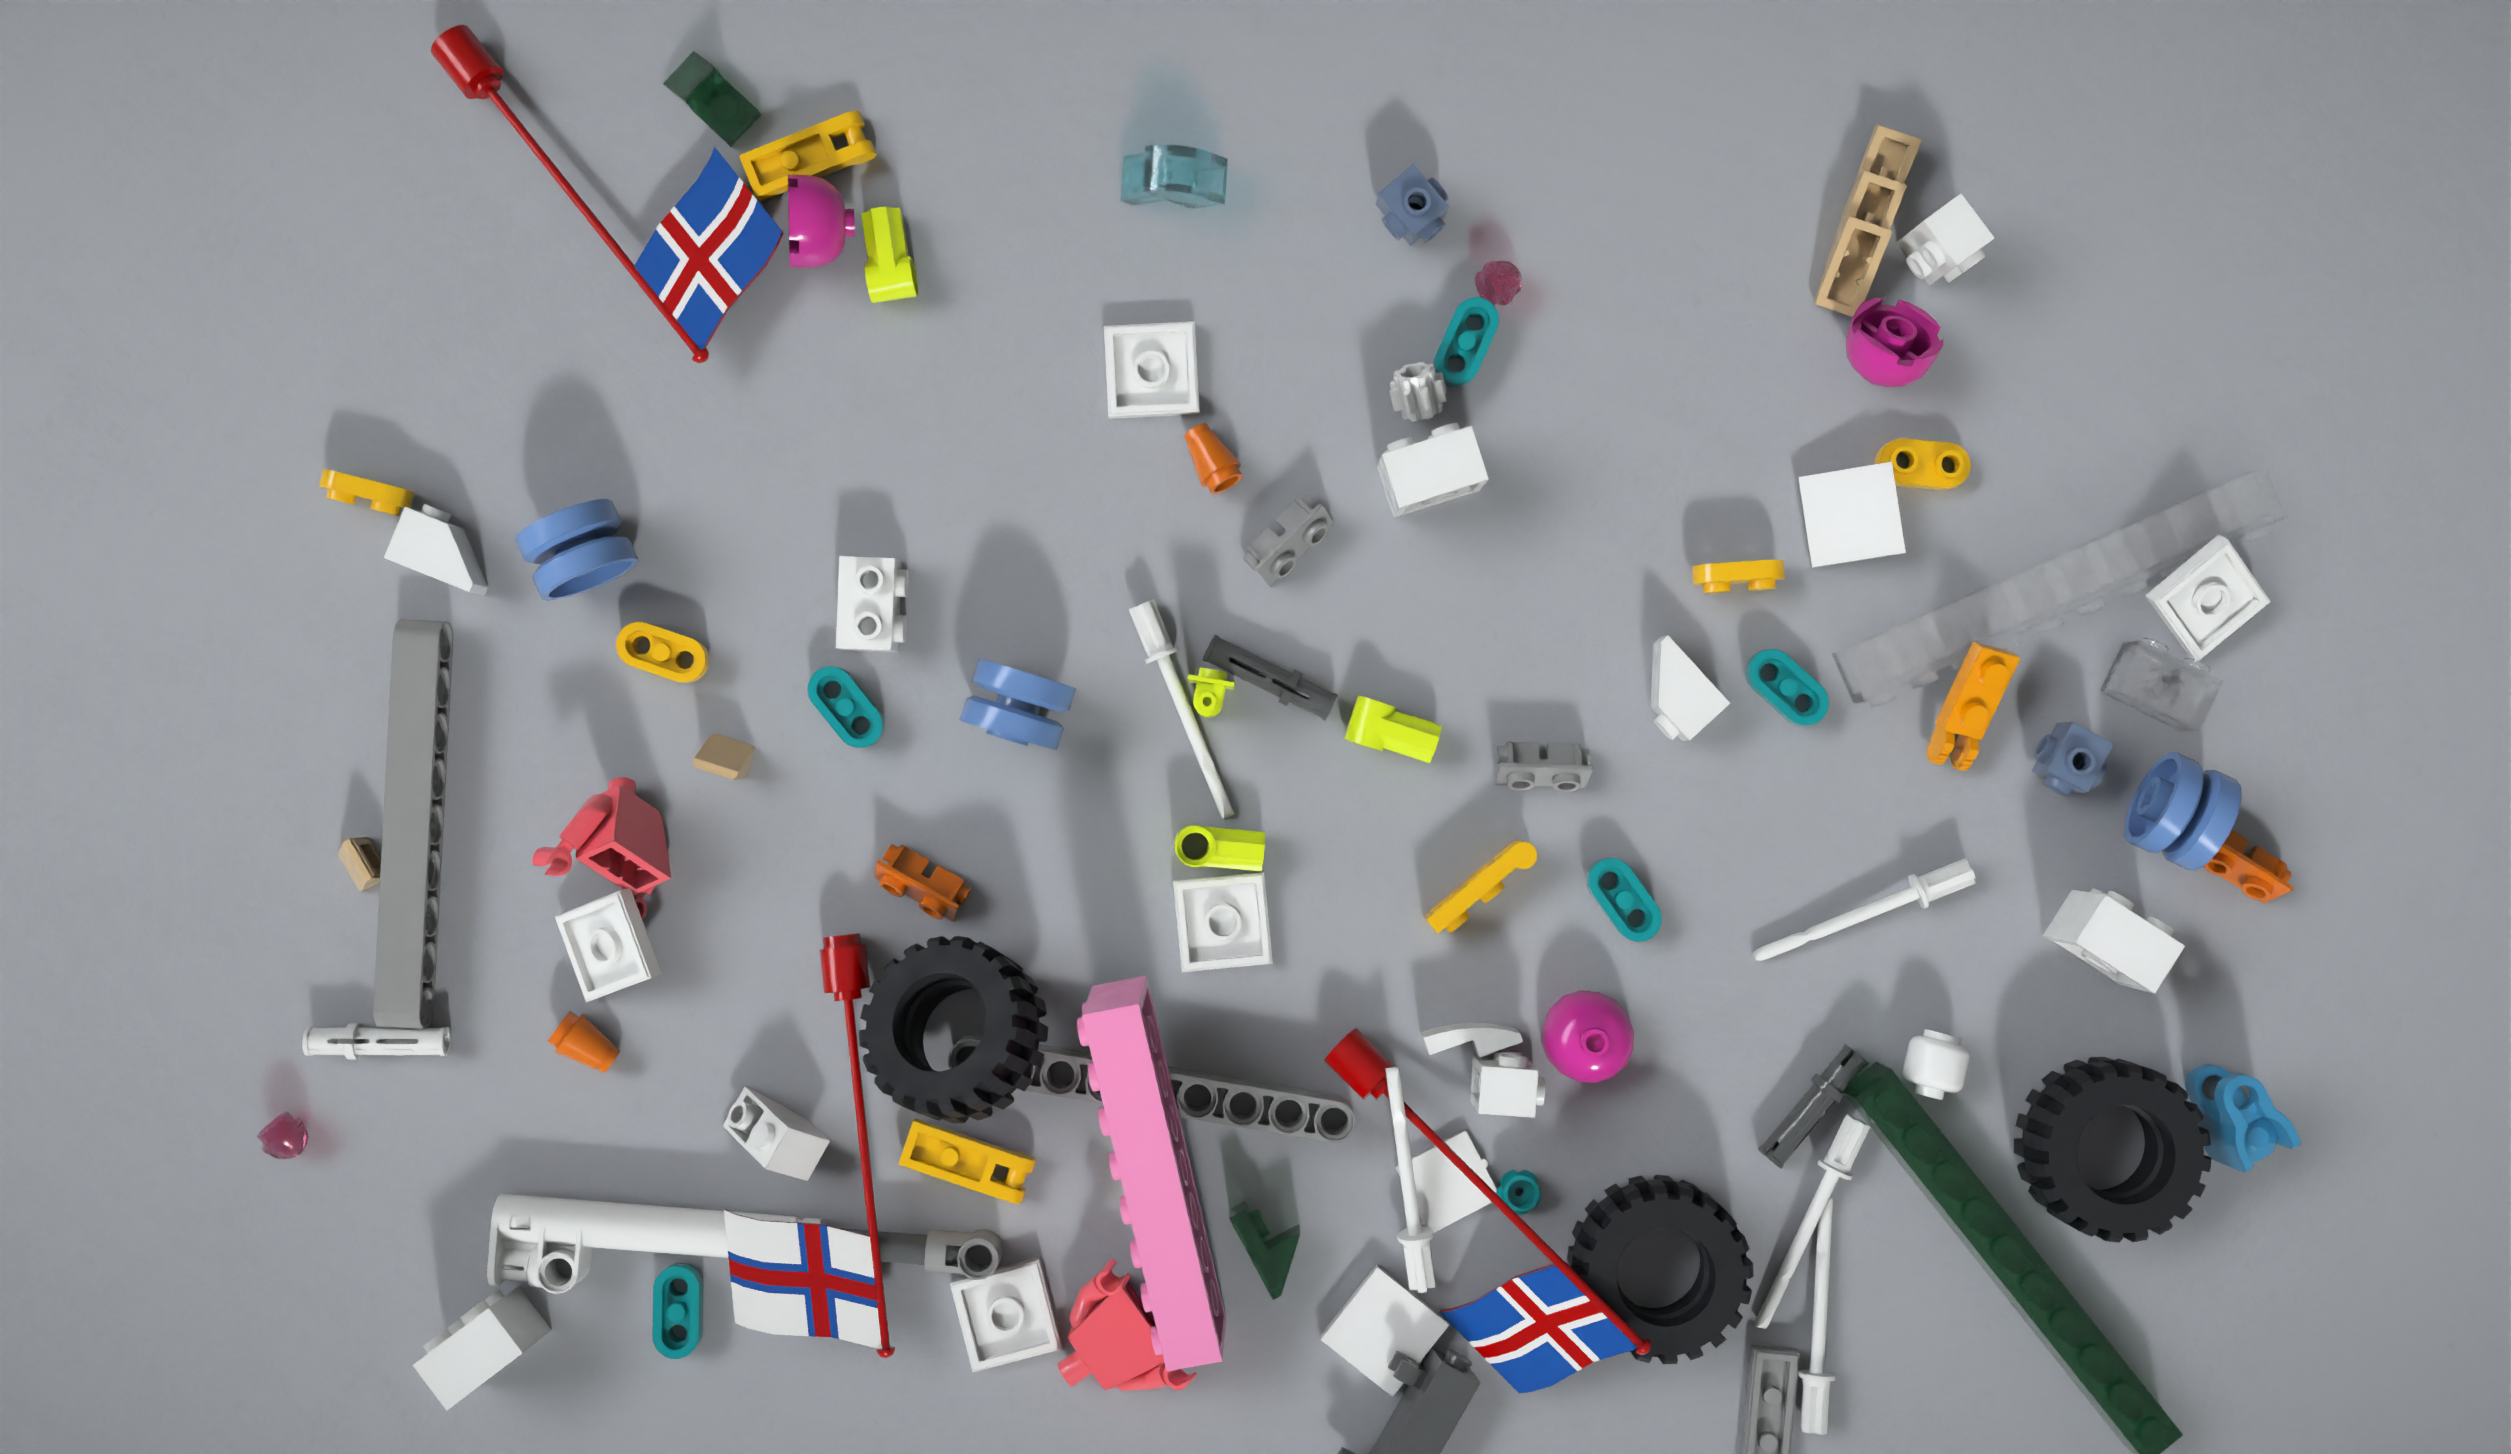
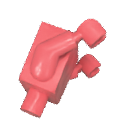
M626 777L612 779L608 783L607 791L589 797L559 835L562 841L557 847H541L537 849L532 858L534 866L544 867L551 863L545 875L561 876L570 871L572 866L570 852L575 849L577 860L622 889L631 888L642 919H644L647 913V904L643 899L646 893L651 895L656 885L671 879L669 854L662 816L657 809L636 795L635 781Z
M1110 1259L1100 1273L1084 1284L1079 1290L1069 1315L1072 1327L1068 1334V1339L1076 1351L1057 1364L1061 1375L1071 1387L1092 1373L1104 1390H1109L1113 1387L1121 1391L1150 1390L1170 1386L1175 1390L1184 1389L1197 1377V1373L1187 1374L1182 1369L1166 1371L1163 1354L1155 1355L1152 1345L1151 1327L1156 1326L1154 1317L1150 1312H1145L1142 1300L1129 1284L1128 1280L1131 1275L1129 1273L1125 1277L1124 1275L1121 1277L1114 1275L1111 1269L1117 1261Z

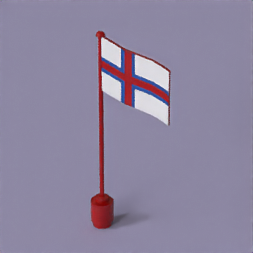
M860 933L824 937V949L819 951L824 993H833L834 1001L844 1000L869 1236L824 1224L758 1220L735 1214L724 1209L736 1324L748 1329L775 1335L841 1339L877 1348L876 1351L880 1357L889 1358L894 1354L895 1347H890L853 1005V999L862 998L861 989L870 988L866 944L861 945Z

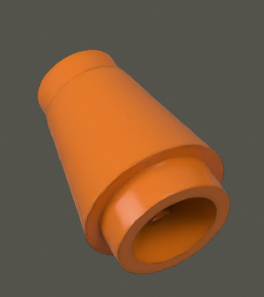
M1207 423L1193 427L1184 435L1202 487H1207L1211 494H1218L1231 488L1241 480L1243 475L1239 470L1241 466L1240 461L1213 430L1210 429Z
M571 1011L568 1012L547 1041L556 1047L555 1053L593 1069H598L602 1073L608 1070L621 1051L613 1046L614 1044L583 1014L578 1017Z

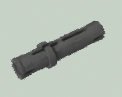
M1214 635L1202 660L1280 697V703L1287 706L1290 702L1321 717L1324 721H1326L1338 696L1301 678L1303 673L1297 670L1291 673L1219 638L1217 635ZM1231 658H1234V659H1236V660H1238V661H1240V662H1242V663H1244V664H1246V665H1248V666H1250V667H1252V668H1254V669H1256V670H1258V671H1260V672L1266 674V676H1263V675H1261V674H1259V673H1257V672H1255V671H1253V670H1251V669H1249V668H1247V667H1245V666H1243V665H1241V664H1239V663L1233 661ZM1274 679H1276V680H1278V681H1280V682H1282V683H1284V684H1287L1288 686H1290V687H1292V688H1294V689H1297V690H1299V691H1301V692H1303V693L1309 695L1310 698H1308V697H1306V696H1304V695H1302V694L1296 692L1295 690H1293V689H1291V688H1289V687H1286V686H1284V685H1282V684L1276 682Z
M1844 1044L1843 1049L1820 1076L1815 1074L1812 1077L1811 1081L1814 1084L1766 1142L1758 1148L1764 1156L1768 1157L1780 1169L1783 1168L1784 1163L1835 1102L1840 1104L1845 1099L1842 1093L1862 1069L1869 1064L1867 1060L1857 1052H1854L1848 1045Z

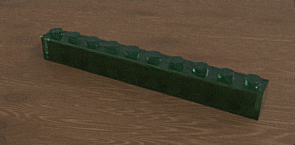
M1875 1062L1857 1076L1843 1094L1867 1124H1869L1874 1133L2123 1445L2133 1454H2161L2182 1437V1432L1893 1070Z

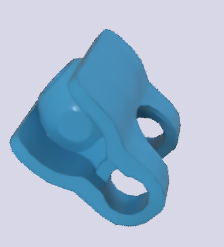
M2203 1064L2194 1068L2188 1074L2185 1083L2186 1092L2191 1103L2197 1104L2204 1116L2203 1120L2198 1122L2197 1125L2209 1130L2211 1145L2204 1146V1149L2214 1161L2245 1173L2253 1169L2252 1162L2269 1156L2275 1150L2277 1144L2289 1149H2294L2301 1145L2295 1127L2285 1115L2275 1109L2265 1087L2259 1080L2241 1073L2231 1074L2229 1071L2212 1064ZM2214 1075L2218 1079L2214 1092L2215 1099H2207L2202 1092V1083L2208 1076ZM2245 1085L2249 1089L2250 1098L2245 1095L2239 1086Z

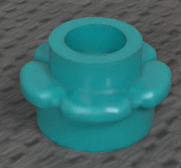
M1510 1170L1500 1178L1501 1186L1497 1188L1496 1194L1517 1215L1526 1214L1539 1204L1542 1191L1537 1185V1177L1528 1170H1522L1521 1172ZM1518 1187L1523 1189V1193L1520 1196L1515 1195V1189Z

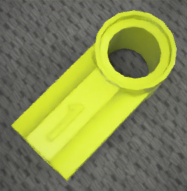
M877 207L861 213L868 262H865L864 265L865 278L871 302L878 303L918 297L916 271L913 259L908 255L903 215L900 207Z
M1357 696L1344 736L1345 740L1383 752V749H1387L1423 762H1431L1440 738L1442 726L1416 716L1397 712L1396 707L1386 703Z
M1191 824L1181 828L1175 836L1174 851L1179 860L1187 866L1262 872L1265 831ZM1197 832L1206 837L1208 846L1202 856L1191 858L1183 853L1181 845L1183 839L1188 834Z

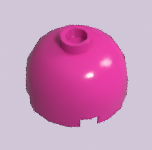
M788 175L790 268L824 266L834 261L843 252L845 237L855 236L854 209H845L842 193L829 181L809 175Z
M1873 298L1862 302L1855 311L1846 334V354L1851 366L1871 384L1884 387H1904L1922 378L1937 359L1943 347V339L1939 340L1937 336L1940 330L1937 321L1925 310L1906 301L1898 300L1896 306L1881 305L1884 298Z
M1579 990L1562 996L1549 1008L1545 1016L1546 1020L1543 1024V1032H1541V1043L1546 1058L1560 1074L1576 1082L1598 1083L1614 1077L1626 1066L1633 1052L1634 1030L1629 1015L1616 1000L1600 992Z

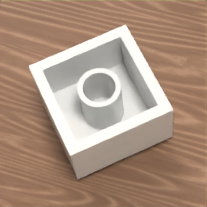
M1451 423L1432 430V436L1428 437V440L1415 443L1414 437H1407L1387 445L1388 450L1384 451V454L1381 455L1377 469L1393 518L1481 490L1489 478L1472 426L1460 429L1458 423Z
M2092 888L2090 892L2072 890L2043 934V936L2117 984L2154 994L2185 948V945L2171 937L2174 929L2152 916H2148L2147 919L2138 916L2132 912L2135 906L2134 903L2122 895L2110 890L2105 894L2095 888Z
M519 1286L506 1296L499 1289L461 1316L450 1327L422 1347L427 1355L416 1362L413 1367L447 1411L550 1332L551 1328Z

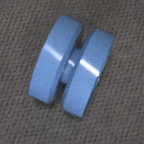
M597 499L567 507L537 520L516 535L515 541L524 561L541 564L534 572L532 579L542 600H557L580 594L621 576L637 565L639 559L630 539L622 536H613L622 523L613 501Z
M979 658L972 681L977 687L996 692L998 696L996 702L978 696L967 697L959 720L987 729V734L1025 746H1028V743H1033L1057 750L1064 728L1058 721L1039 716V709L1041 706L1060 713L1070 711L1076 688Z
M2169 752L2153 765L2137 788L2126 816L2124 836L2128 843L2149 853L2162 851L2167 861L2186 870L2196 871L2206 865L2218 853L2229 836L2238 816L2242 800L2241 785L2236 779L2217 770H2206L2203 772L2199 762L2178 752Z

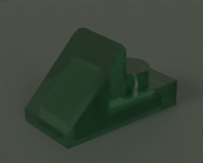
M695 51L663 83L672 94L730 147L762 115L755 106L724 79L716 67Z
M1244 1201L1229 1209V1219L1270 1296L1275 1300L1282 1295L1300 1237V1225H1295L1267 1241L1265 1236L1271 1234V1231L1259 1209L1251 1212L1248 1204Z

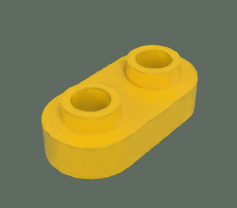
M1898 438L1883 445L1875 458V464L1892 462L1895 485L1903 487L1948 490L1963 483L1968 477L1971 468L1967 452L1961 446L1949 442ZM1898 453H1903L1908 457L1909 465L1906 469L1897 465L1896 456ZM1944 457L1953 461L1954 470L1952 473H1947L1943 470L1942 460Z
M324 468L319 482V487L328 489L326 498L355 505L356 497L372 500L370 509L399 516L400 508H411L415 493L396 486Z
M1784 560L1741 561L1692 566L1693 585H1702L1703 594L1730 592V584L1748 583V591L1776 589V580L1785 579Z
M633 622L626 625L620 631L616 640L617 653L627 665L676 682H695L704 676L709 667V653L700 641L649 623ZM643 637L648 638L650 641V649L645 654H641L637 649L638 641ZM685 652H690L693 655L694 662L690 668L684 669L680 664V658Z

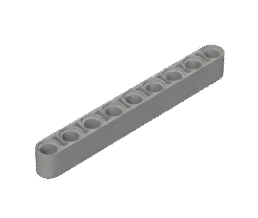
M401 619L396 623L393 632L373 1017L378 1027L426 1029L432 1021L434 1012L453 656V632L450 623L447 621Z
M982 1034L964 1036L951 1048L948 1055L950 1069L962 1063L960 1058L962 1047H977L983 1036ZM1039 1044L1038 1051L1043 1053L1044 1057L1040 1068L1033 1065L1027 1076L1033 1081L1025 1091L1103 1104L1100 1090L1093 1092L1089 1082L1088 1063L1093 1062L1091 1053ZM1057 1061L1069 1063L1074 1070V1079L1068 1083L1056 1082L1050 1073L1051 1065ZM1168 1066L1179 1117L1330 1143H1339L1346 1140L1355 1128V1116L1350 1103L1338 1095ZM1195 1084L1205 1086L1210 1091V1101L1203 1106L1191 1105L1185 1097V1091L1190 1086ZM1240 1092L1251 1094L1257 1102L1255 1108L1247 1114L1235 1112L1230 1105L1231 1098L1235 1094ZM1285 1100L1297 1102L1302 1108L1300 1116L1291 1122L1281 1120L1275 1112L1281 1102ZM1330 1108H1339L1346 1113L1347 1119L1342 1127L1329 1129L1321 1122L1323 1113Z

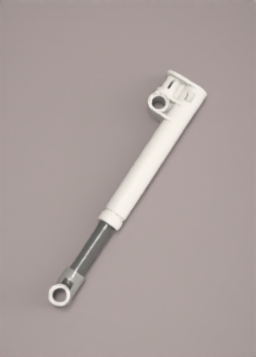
M500 1194L495 1202L491 1219L487 1265L488 1283L490 1286H501L504 1280L528 1282L530 1287H540L549 1293H564L582 1281L589 1273L593 1247L728 1258L724 1211ZM733 1212L738 1215L765 1221L824 1224V1219L805 1217L800 1219V1217ZM844 1229L869 1236L868 1230ZM929 1229L928 1235L878 1231L881 1262L924 1265L925 1271L964 1274L966 1277L974 1280H981L991 1276L1000 1263L1004 1251L1000 1237L987 1229L976 1230L972 1233ZM977 1244L986 1246L992 1254V1261L987 1264L976 1263L969 1254V1248ZM557 1258L564 1259L570 1264L572 1268L571 1278L563 1277L558 1273L556 1269Z

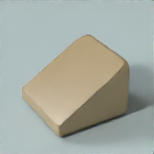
M713 734L696 754L692 764L695 765V768L733 780H741L747 777L755 747L719 734Z
M367 837L345 840L338 852L339 857L358 890L365 891L379 883L381 857L371 840Z

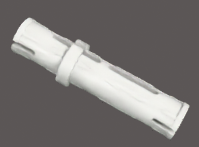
M349 1023L347 1027H306L302 1038V1048L305 1056L345 1055L348 1060H358L362 1055L448 1056L452 1043L449 1027L426 1029L363 1027L361 1023ZM368 1039L369 1043L339 1044L337 1040ZM417 1039L418 1043L387 1044L386 1040Z

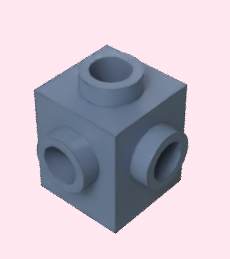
M1414 164L1381 190L1376 200V206L1385 215L1382 218V222L1386 229L1397 240L1403 237L1410 246L1420 238L1426 243L1436 236L1446 226L1443 219L1446 217L1449 205L1445 202L1448 200V195L1443 187L1432 177L1427 180Z
M2074 722L2056 723L2051 734L2045 735L2035 749L2034 758L2037 761L2032 772L2045 778L2042 783L2043 786L2063 796H2069L2070 792L2088 793L2090 789H2094L2103 779L2107 769V765L2104 762L2114 743Z

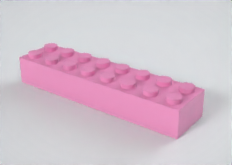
M1147 975L1092 986L1086 1003H1082V1017L1077 1018V1031L1081 1045H1089L1093 1062L1088 1063L1089 1082L1093 1092L1100 1090L1103 1107L1098 1109L1100 1128L1103 1136H1111L1114 1152L1109 1153V1164L1114 1181L1121 1180L1125 1196H1120V1211L1125 1225L1132 1224L1135 1239L1130 1241L1132 1262L1135 1269L1142 1268L1145 1283H1142L1140 1287L1141 1298L1145 1312L1152 1311L1156 1326L1151 1327L1155 1355L1163 1354L1167 1372L1222 1362L1227 1319Z

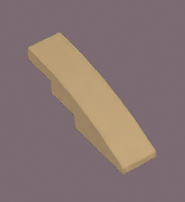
M1875 125L1842 214L1814 304L1853 317L1862 302H1865L1893 232L1890 228L1907 188L1905 181L1922 139L1881 125Z

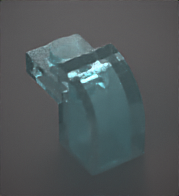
M1145 146V153L1123 156L1120 201L1130 205L1169 201L1189 209L1224 205L1228 159L1203 149L1188 146Z

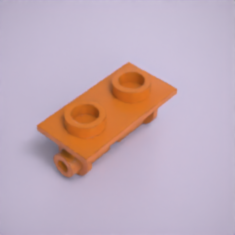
M2231 830L2218 853L2203 866L2210 873L2221 876L2242 889L2243 893L2248 897L2259 900L2262 903H2267L2291 892L2294 888L2287 883L2292 873L2287 869V864L2284 861L2277 859L2258 846L2251 848L2247 857L2244 853L2249 840Z
M891 844L883 857V860L889 864L880 860L876 864L875 878L880 880L879 885L894 896L903 897L905 894L919 902V908L935 919L942 920L945 917L954 922L959 908L955 901L963 905L971 891V888L964 885L966 880L937 865L928 879L922 874L930 860L904 845L898 848Z

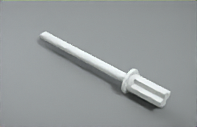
M1154 599L1128 609L1148 656V659L1144 661L1146 664L1155 660L1158 662L1221 818L1224 820L1233 816L1234 811L1169 656L1179 651V647H1173Z
M1966 858L1918 877L1915 874H1911L1908 876L1911 887L1819 923L1805 932L1795 933L1764 945L1755 950L1752 956L1757 961L1772 958L1797 948L1809 940L1822 938L1914 900H1917L1922 909H1926L1929 907L1928 902L1976 884L1974 880L1976 878Z
M1399 1067L1385 1068L1407 1223V1228L1397 1233V1240L1403 1244L1409 1290H1418V1293L1427 1292V1288L1436 1287L1430 1240L1433 1239L1434 1233L1431 1228L1421 1226L1400 1070Z
M1846 1114L1824 1160H1818L1817 1164L1827 1171L1758 1313L1755 1327L1762 1329L1768 1327L1788 1286L1789 1279L1799 1263L1839 1177L1846 1180L1852 1179L1853 1176L1849 1172L1870 1129L1869 1124Z
M1829 1197L1819 1218L1817 1229L1810 1369L1798 1371V1376L1802 1378L1803 1383L1802 1432L1820 1435L1827 1434L1829 1388L1831 1381L1836 1380L1834 1373L1824 1371L1833 1199Z

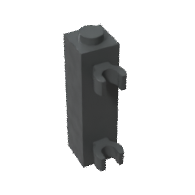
M1432 1347L1425 1355L1421 1364L1407 1355L1396 1351L1388 1368L1394 1371L1393 1376L1396 1379L1407 1384L1408 1387L1369 1454H1440L1481 1383L1470 1369L1472 1362L1464 1355L1448 1348L1446 1353H1443ZM1343 1447L1338 1452V1454H1355Z

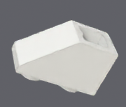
M746 1086L736 1103L731 1107L728 1117L723 1124V1127L765 1169L805 1181L809 1180L830 1142L808 1119Z

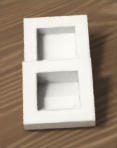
M1490 1023L1452 1024L1420 1032L1429 1055L1471 1041L1476 1054L1482 1057L1523 1042L1521 1034L1515 1028Z

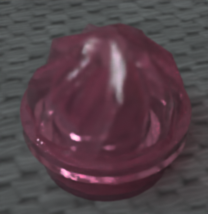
M1490 261L1475 276V284L1480 297L1490 301L1493 305L1505 306L1511 303L1513 297L1521 291V273L1510 261Z
M288 1111L280 1114L256 1136L264 1144L261 1148L262 1151L277 1159H291L301 1155L309 1138L307 1129L303 1124L304 1121L300 1117L294 1119Z

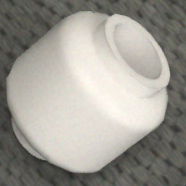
M1924 1029L1923 1036L1917 1035L1910 1039L1902 1075L1907 1081L1916 1084V1094L1943 1100L1944 1092L1956 1093L1963 1088L1970 1053L1964 1046L1960 1045L1962 1038Z

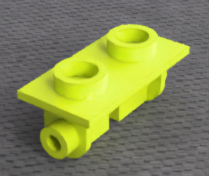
M1199 668L1198 676L1188 674V681L1196 683L1193 704L1200 715L1208 718L1216 716L1222 709L1225 689L1235 690V682L1226 681L1227 672Z

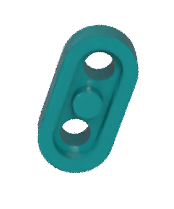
M1473 297L1459 304L1433 361L1435 373H1443L1444 382L1447 386L1462 387L1469 384L1475 378L1499 325L1498 312L1495 306L1484 298ZM1471 316H1476L1482 321L1483 327L1478 331H1473L1468 328L1466 320ZM1453 357L1461 359L1464 363V369L1460 372L1451 371L1448 367V360Z
M1767 649L1755 653L1749 659L1745 669V676L1749 686L1788 722L1798 726H1808L1816 724L1824 718L1829 708L1827 692L1786 653L1777 649ZM1765 664L1771 665L1775 670V676L1771 681H1766L1761 675V669ZM1800 694L1804 695L1809 702L1808 708L1804 712L1799 711L1795 706V699Z
M828 666L817 670L811 676L807 688L809 699L843 742L855 748H867L873 746L881 739L885 730L884 717L850 673L838 667ZM836 681L841 686V693L837 698L832 699L827 695L826 688L829 683ZM862 716L866 717L870 722V728L864 734L858 733L855 729L856 720Z
M1615 858L1600 859L1590 867L1586 877L1587 888L1619 934L1636 942L1652 938L1660 929L1662 922L1661 912L1632 869L1625 862ZM1607 872H1613L1617 878L1615 886L1611 889H1605L1601 883L1602 876ZM1634 909H1639L1643 913V920L1637 926H1632L1628 921V915Z
M680 1262L669 1265L657 1276L653 1285V1343L660 1354L670 1359H680L688 1356L699 1345L703 1336V1278L700 1272L688 1263ZM677 1278L683 1279L688 1286L687 1292L677 1291L674 1287V1280ZM679 1324L685 1327L687 1331L686 1338H679L674 1334V1325Z

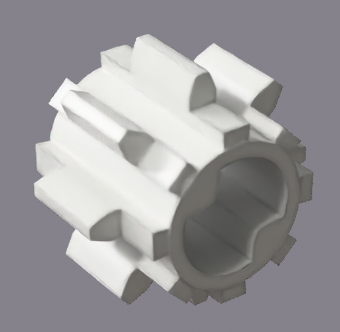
M1418 362L1411 365L1407 364L1393 373L1394 381L1390 382L1391 390L1389 391L1394 411L1401 410L1404 420L1410 419L1411 422L1423 419L1428 420L1433 418L1435 414L1441 413L1443 410L1442 402L1447 401L1445 395L1447 392L1443 373H1435L1432 363Z

